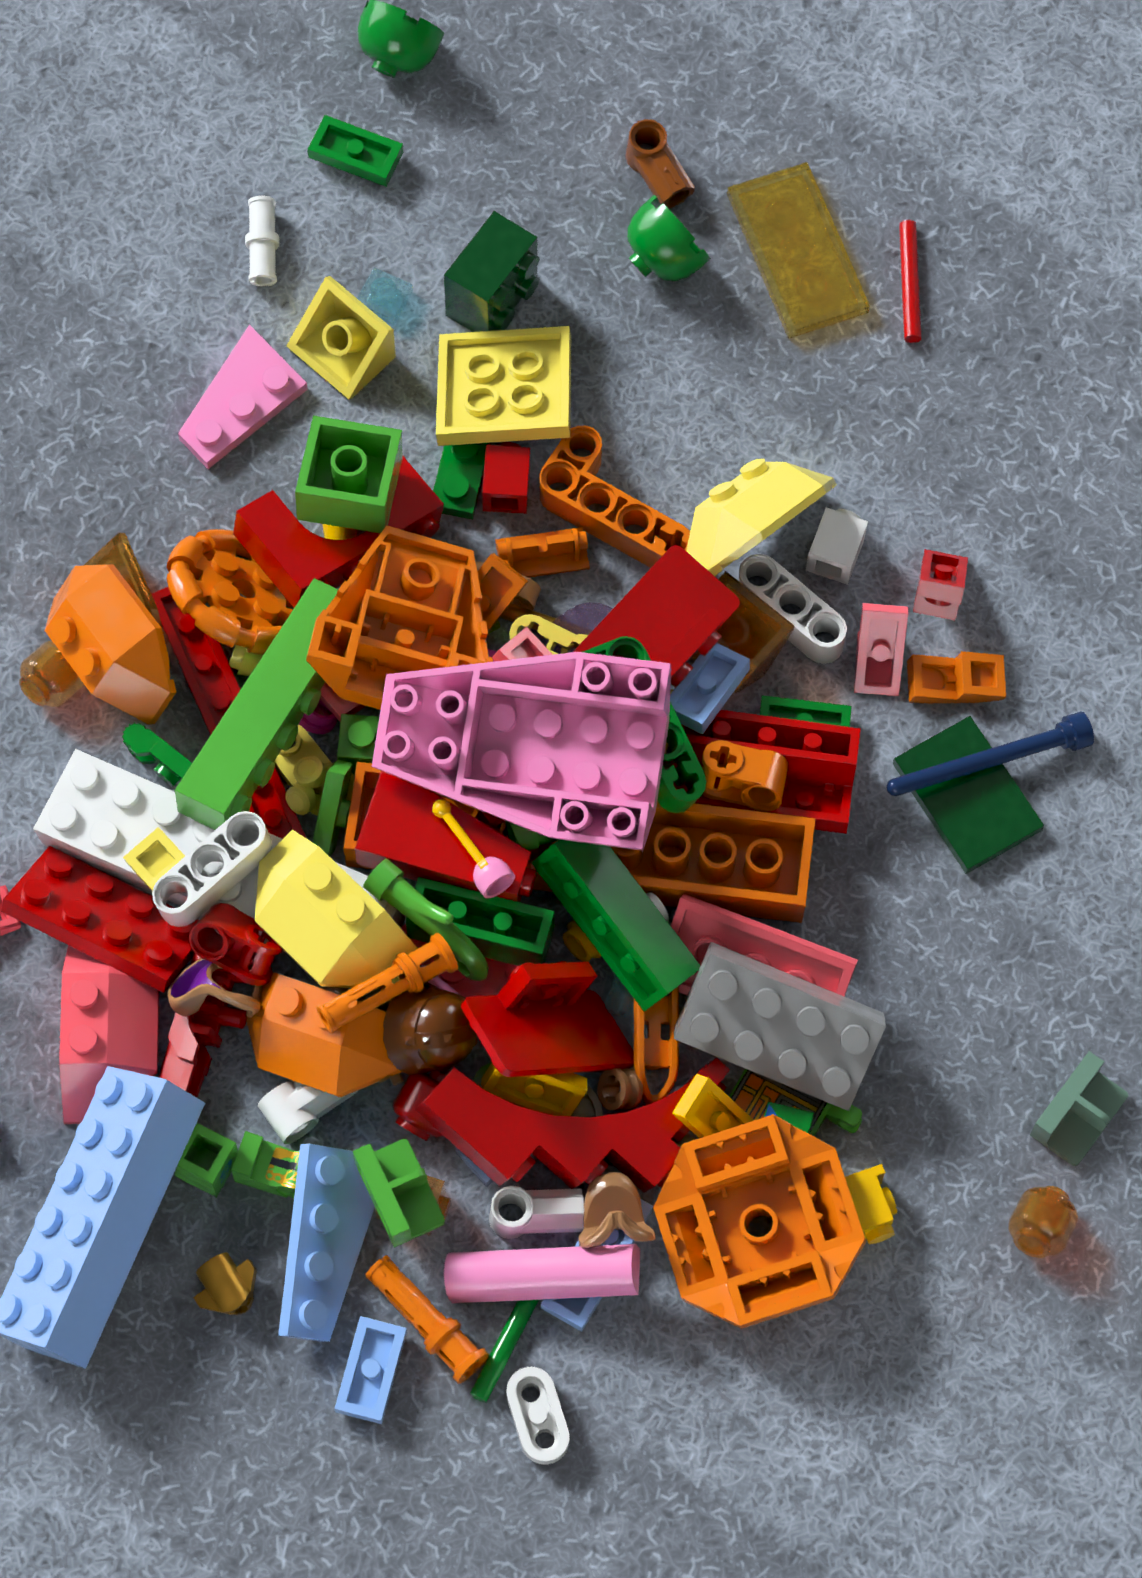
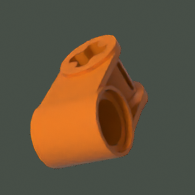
M723 740L711 742L705 747L702 754V763L704 765L702 769L706 777V788L702 794L704 797L711 800L747 806L757 811L767 812L779 808L782 803L788 771V762L784 756L771 750L754 749ZM722 753H724V762L723 764H719L720 756ZM716 777L721 778L718 788L714 787Z

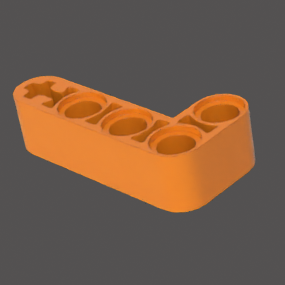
M586 425L570 428V438L561 439L539 474V496L542 505L553 514L578 528L583 527V530L650 568L671 546L678 545L686 550L690 535L688 528L596 477L602 462V438L599 432ZM584 448L592 453L586 457H579L572 452L576 449ZM556 482H562L568 485L569 488L564 491H555L549 486ZM599 503L607 509L603 512L595 513L587 509V507L591 504ZM629 525H639L645 531L639 534H632L626 531L625 528Z

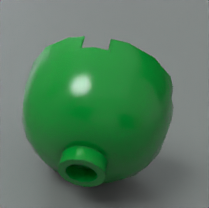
M370 0L367 1L360 17L358 42L363 53L374 61L371 68L383 75L395 78L397 71L414 73L421 71L431 63L440 47L444 32L421 17L417 21L406 15V10L385 2Z
M655 195L645 202L632 217L627 229V240L635 253L629 257V260L644 277H647L652 272L662 280L678 281L689 277L711 259L704 249L700 250L693 242L695 240L693 235L664 203L660 204Z

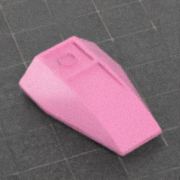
M571 652L386 674L372 767L548 838L643 851L656 812L668 733L671 664Z

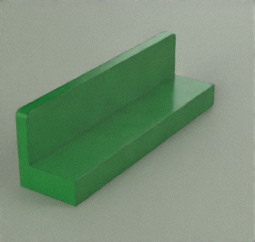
M558 840L531 862L644 1012L699 970L700 964L610 846Z

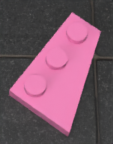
M249 325L178 433L179 440L209 469L307 391V382Z

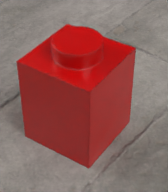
M513 442L486 445L482 490L483 511L527 514L530 477L529 447H521Z

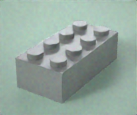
M710 942L675 1024L674 1039L849 1111L885 1030L886 1022L883 1012Z

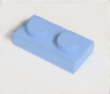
M718 643L705 657L701 654L692 664L693 670L670 694V702L680 723L700 734L705 732L750 670L749 658Z
M360 1316L334 1408L335 1413L382 1424L407 1335V1328Z

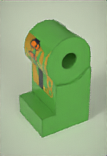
M245 1131L231 1170L234 1181L282 1197L294 1198L300 1151L291 1150L265 1141L262 1136Z

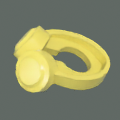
M315 756L303 757L296 763L293 772L297 782L286 791V801L293 812L299 815L311 812L318 816L322 795L315 793L313 788L325 783L326 773L333 763H322ZM352 773L346 800L351 801L355 778Z

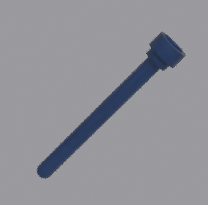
M1080 711L1064 716L1062 722L1056 724L1055 729L893 778L888 781L886 789L890 795L900 796L1055 747L1070 748L1072 751L1080 750L1093 745V728L1087 715Z

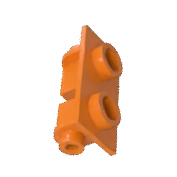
M583 527L495 539L497 556L519 574L528 578L590 569L587 554L586 531H583Z

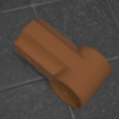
M650 119L640 120L635 123L629 131L626 149L628 165L641 174L652 194L658 198L660 204L664 203L671 209L683 203L694 193L695 186L668 145L665 128L659 122ZM648 143L655 149L644 150L638 144Z

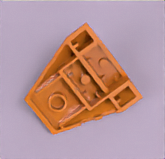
M386 525L359 561L355 571L347 581H344L334 599L317 617L306 661L341 699L381 710L386 674L493 662L492 657H489L486 641L488 635L487 624L482 619L480 607L482 596L474 551Z

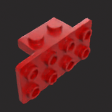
M673 545L573 652H583L618 637L628 636L635 638L645 647L651 661L671 664V685L677 688L693 670L694 667L688 662L696 653L699 652L705 657L722 638V635L717 630L736 611L740 600L681 546Z
M589 962L525 963L511 972L510 980L497 995L468 996L461 1004V1009L467 1017L470 1027L477 1034L489 1054L492 1064L505 1077L612 1070L613 1068L629 1069L634 1065V1051L604 1002L596 992L586 990L597 977Z

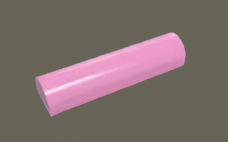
M637 1244L592 1246L590 1248L579 1246L448 1253L444 1265L445 1289L452 1303L639 1295L640 1248Z

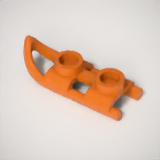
M679 986L671 991L669 996L663 997L645 1012L634 999L635 1073L643 1084L642 1098L646 1105L665 1098L677 1080L679 1041L674 1039V1029L679 1017ZM644 1024L648 1026L647 1039L644 1038ZM661 1024L670 1025L669 1040L661 1039ZM659 1068L670 1069L668 1079L660 1092L656 1095L650 1094L645 1069L651 1071Z

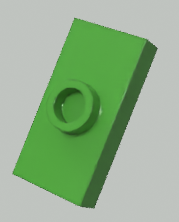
M342 760L334 762L326 773L312 841L329 857L336 849L340 827H347L351 801L346 800L353 763Z

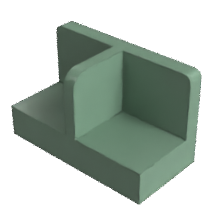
M1088 1051L1037 1120L1030 1133V1136L1072 1166L1079 1165L1128 1098V1093L1100 1073L1104 1061Z

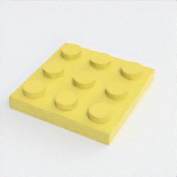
M569 326L439 334L436 438L438 446L570 438L571 333Z

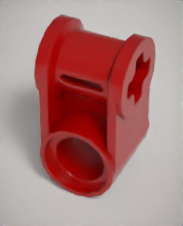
M227 903L213 905L192 928L189 934L190 947L196 955L225 969L250 985L261 986L270 981L273 973L271 968L275 956L283 951L256 924L253 917ZM265 939H268L269 942L264 944ZM252 964V969H248V966Z

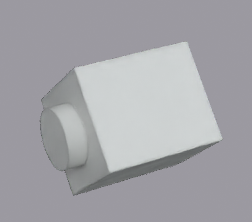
M826 507L808 554L806 571L848 585L865 539L868 521L861 519L850 510H833Z

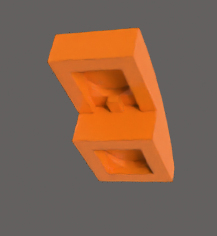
M961 651L956 658L913 654L907 660L909 703H982L1000 701L1006 698L1004 655Z

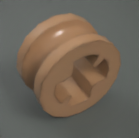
M617 1068L605 1070L598 1082L597 1093L599 1101L607 1110H632L636 1108L643 1095V1084L635 1070Z

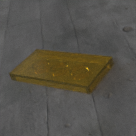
M808 162L727 187L728 199L788 339L869 313L870 304Z

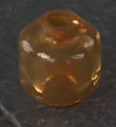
M52 640L44 642L21 663L19 685L25 696L36 705L61 706L84 686V683L65 659L62 651Z
M1038 1186L1028 1188L1021 1195L1009 1219L1008 1229L1015 1246L1020 1251L1034 1258H1045L1046 1256L1059 1254L1066 1247L1077 1225L1078 1212L1067 1193L1058 1187Z

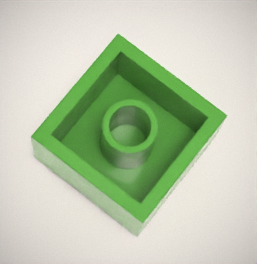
M313 415L295 490L297 520L381 533L386 525L388 526L403 459L402 430Z

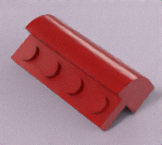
M720 710L703 734L682 725L701 767L704 766L702 754L705 747L711 742L718 740L729 741L737 745L759 750H771L781 754L788 762L782 803L779 808L767 811V813L815 818L814 830L847 834L861 728ZM722 753L720 756L719 764H723L724 762V753ZM677 763L672 764L675 768L678 766ZM716 777L715 788L719 786L720 777ZM674 782L673 785L676 790L683 788L686 792L688 791V788L685 784L682 786H678ZM703 795L695 802V804L757 811L743 805L711 800Z

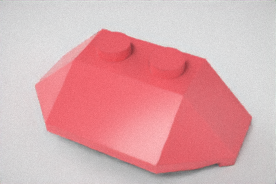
M69 945L62 970L59 1067L64 1124H80L95 1095L96 1086L103 1077L107 1066L153 1077L158 1073L159 990Z

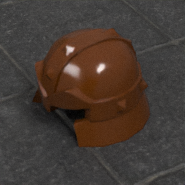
M429 982L424 983L423 990L418 993L405 991L394 997L388 1005L383 1026L384 1045L388 1058L394 1066L408 1075L424 1074L430 1071H438L443 1074L455 1064L463 1061L477 1044V1034L470 1027L469 1021L461 1009V1004L466 998L454 992L440 989Z

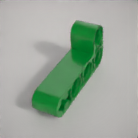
M628 636L618 637L583 651V653L607 656L620 655L625 658L651 661L642 643ZM670 702V717L666 739L670 747V753L664 754L657 801L668 812L680 813L689 809L703 794L706 788V777ZM677 763L678 766L675 768L672 764ZM674 782L678 786H682L685 784L688 788V791L686 792L683 788L676 790L673 785Z

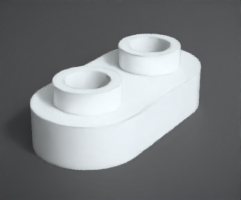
M537 1367L522 1368L511 1376L507 1384V1401L525 1455L535 1463L542 1465L552 1464L559 1461L565 1455L569 1446V1430L553 1380L548 1373ZM532 1386L539 1390L540 1396L536 1401L527 1402L522 1398L521 1393L526 1387ZM547 1432L554 1437L555 1441L551 1447L541 1448L537 1445L536 1437L540 1433Z

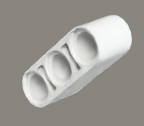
M754 554L744 559L740 565L737 585L738 596L743 603L811 660L822 664L837 660L843 652L847 632L845 620L841 615L773 558L764 554ZM753 576H760L769 583L763 586H755L747 579ZM786 604H794L800 607L802 611L798 614H788L781 607ZM820 632H827L833 635L836 640L825 643L817 640L814 635Z
M248 811L236 813L159 878L152 891L153 902L167 923L177 927L191 924L259 866V861L272 848L271 837L261 817ZM256 831L259 833L255 843L249 846L237 844L238 838L244 832ZM218 861L224 864L221 872L214 877L201 875L203 868L210 862ZM177 892L188 894L187 900L182 906L178 908L166 906L167 900L172 894Z

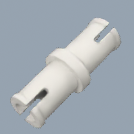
M255 196L248 200L249 233L245 236V246L250 250L249 281L255 286H271L277 282L275 250L280 246L279 235L275 233L276 201L269 196Z

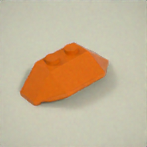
M114 564L75 566L53 599L44 631L92 695L148 725L155 724L177 693L174 679H170L169 657L161 626Z
M272 973L270 981L263 985L259 1000L261 1005L260 1011L256 1012L251 1018L247 1017L246 1022L259 1069L341 1098L370 1086L389 1075L393 1076L402 1072L388 1058L384 1045L383 1026L386 1015L385 1011L375 1008L336 1029L332 1034L325 1028L316 1008L333 1000L340 994L278 973ZM355 1000L348 1004V1007L352 1008L361 1002Z

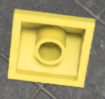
M327 276L323 280L286 345L287 348L348 400L359 393L396 357L394 329L331 276Z

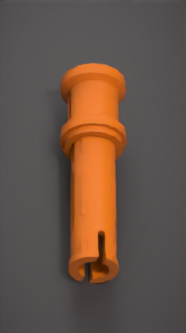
M435 933L430 936V942L409 954L401 952L396 955L393 960V966L359 983L326 1004L318 1006L316 1008L317 1013L325 1028L332 1034L336 1029L374 1010L405 991L418 993L423 990L424 983L445 971L449 973L457 971V960L443 936ZM434 959V962L423 968L420 967V964L426 960ZM398 977L400 981L393 984L391 980ZM376 988L381 989L377 994L352 1008L348 1007V1004Z
M385 1255L382 1260L380 1258L370 1267L365 1277L417 1329L419 1334L425 1339L426 1351L430 1355L437 1354L454 1372L453 1379L457 1384H461L469 1379L486 1362L489 1353L484 1348L478 1349L460 1330L462 1325L457 1319L452 1317L446 1318L439 1312L417 1286L401 1272L388 1255Z

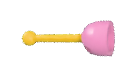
M443 799L437 800L432 807L434 815L445 820L477 863L473 873L476 887L487 899L504 892L515 879L513 871L502 859L496 857L484 858L450 813L451 806L449 802Z

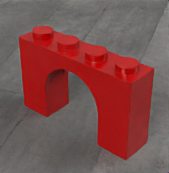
M403 456L388 526L430 538L440 527L439 523L444 503ZM273 490L237 510L233 535L293 608H295L314 578L334 588H338L344 581H347L357 568L359 561L380 535V533L365 531L356 537L343 540L320 537L307 530Z

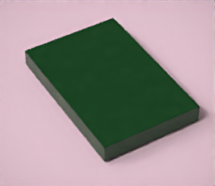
M968 716L895 757L893 765L899 775L903 776L992 747L972 717ZM1003 764L911 792L965 874L1038 834L1044 828L1043 822Z

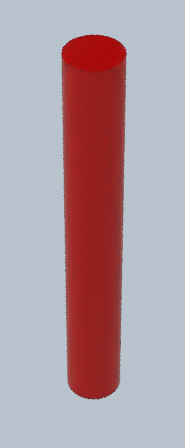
M904 220L899 223L904 341L907 343H918L922 338L917 227L915 221Z

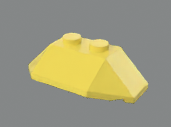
M764 459L753 460L740 469L741 474L734 480L721 483L709 491L710 497L695 507L686 551L710 573L716 576L734 560L739 559L837 486L834 478L787 462H765Z
M294 830L259 861L255 922L320 986L353 988L393 966V960L399 953L409 954L418 949L379 903L319 846ZM398 977L391 980L393 984L400 981Z

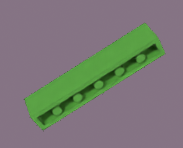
M315 578L312 580L176 787L175 797L178 813L216 830L236 813L249 812L253 793L258 786L264 787L268 783L274 772L275 759L281 750H289L298 733L297 725L304 714L309 716L313 713L320 700V690L325 680L306 661L316 619L334 599L338 589Z

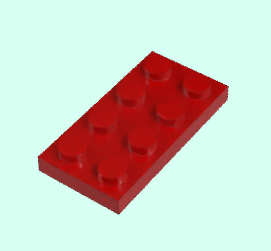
M49 846L3 898L1 912L163 993L194 955V951L189 943V934L199 919H196L187 926H172L163 919L153 902L152 896L52 846Z

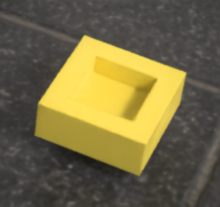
M158 827L129 851L123 859L148 888L153 891L154 885L159 878L183 859L185 855Z

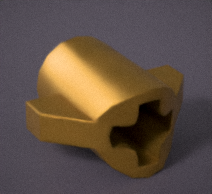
M224 1252L209 1259L197 1269L196 1274L205 1287L203 1291L193 1297L200 1308L229 1315H241L252 1307L257 1269L251 1260L247 1259L239 1266H236L229 1253Z

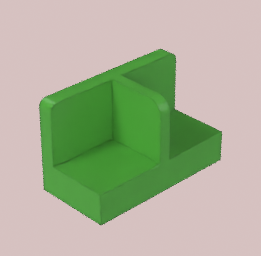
M401 1139L375 1152L370 1143L353 1151L355 1165L394 1248L445 1224V1218L428 1184L427 1174L424 1168L420 1167L407 1139Z

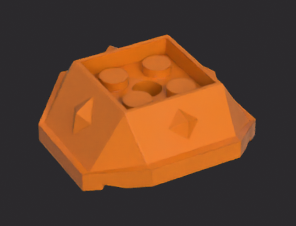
M774 1114L682 1144L674 1161L675 1164L653 1207L682 1300L743 1329L834 1299L866 1243L836 1148L792 1126L791 1123ZM758 1216H766L773 1220L771 1231L762 1237H755L748 1233L749 1223Z

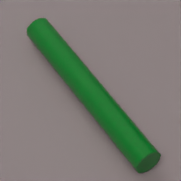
M539 1300L517 1301L470 1392L473 1398L487 1403Z

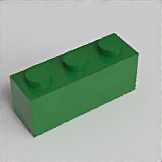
M418 877L415 889L428 901L450 912L454 916L452 922L478 947L485 958L516 966L529 962L533 964L545 963L554 933L555 911L497 896L487 899L481 892ZM406 917L407 936L410 939L429 943L431 935Z

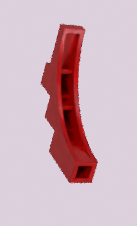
M716 1057L696 1074L710 1078L724 1091L726 1086L721 1080L730 1069ZM453 1068L415 1110L498 1186H501L510 1178L518 1182L536 1162L530 1156L531 1154L537 1157L571 1189L576 1188L584 1181L589 1185L609 1166L603 1160L605 1157L645 1193L656 1185L662 1189L680 1150V1147L671 1138L673 1137L679 1142L690 1131L672 1112L695 1075L681 1088L665 1098L629 1112L597 1117L551 1115L517 1106L484 1090L456 1068Z

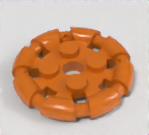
M225 529L200 531L195 537L187 536L182 539L169 555L167 583L170 593L183 614L189 613L196 620L195 626L214 640L231 648L234 645H239L247 648L248 653L264 655L293 609L287 608L292 607V605L233 535V531ZM236 555L248 558V560L236 557Z

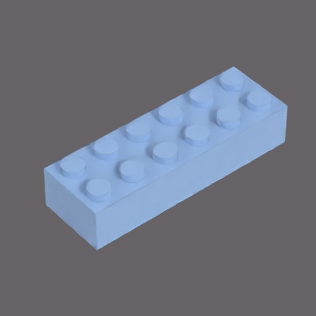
M107 1066L103 1077L96 1086L95 1095L83 1121L76 1130L73 1143L63 1164L56 1173L55 1182L43 1208L36 1217L33 1230L22 1253L16 1260L15 1269L0 1298V1336L30 1351L86 1369L205 1102L166 1079Z

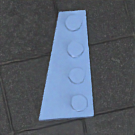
M300 1144L278 1336L330 1342L375 1208L355 1165L353 1151L315 1144Z

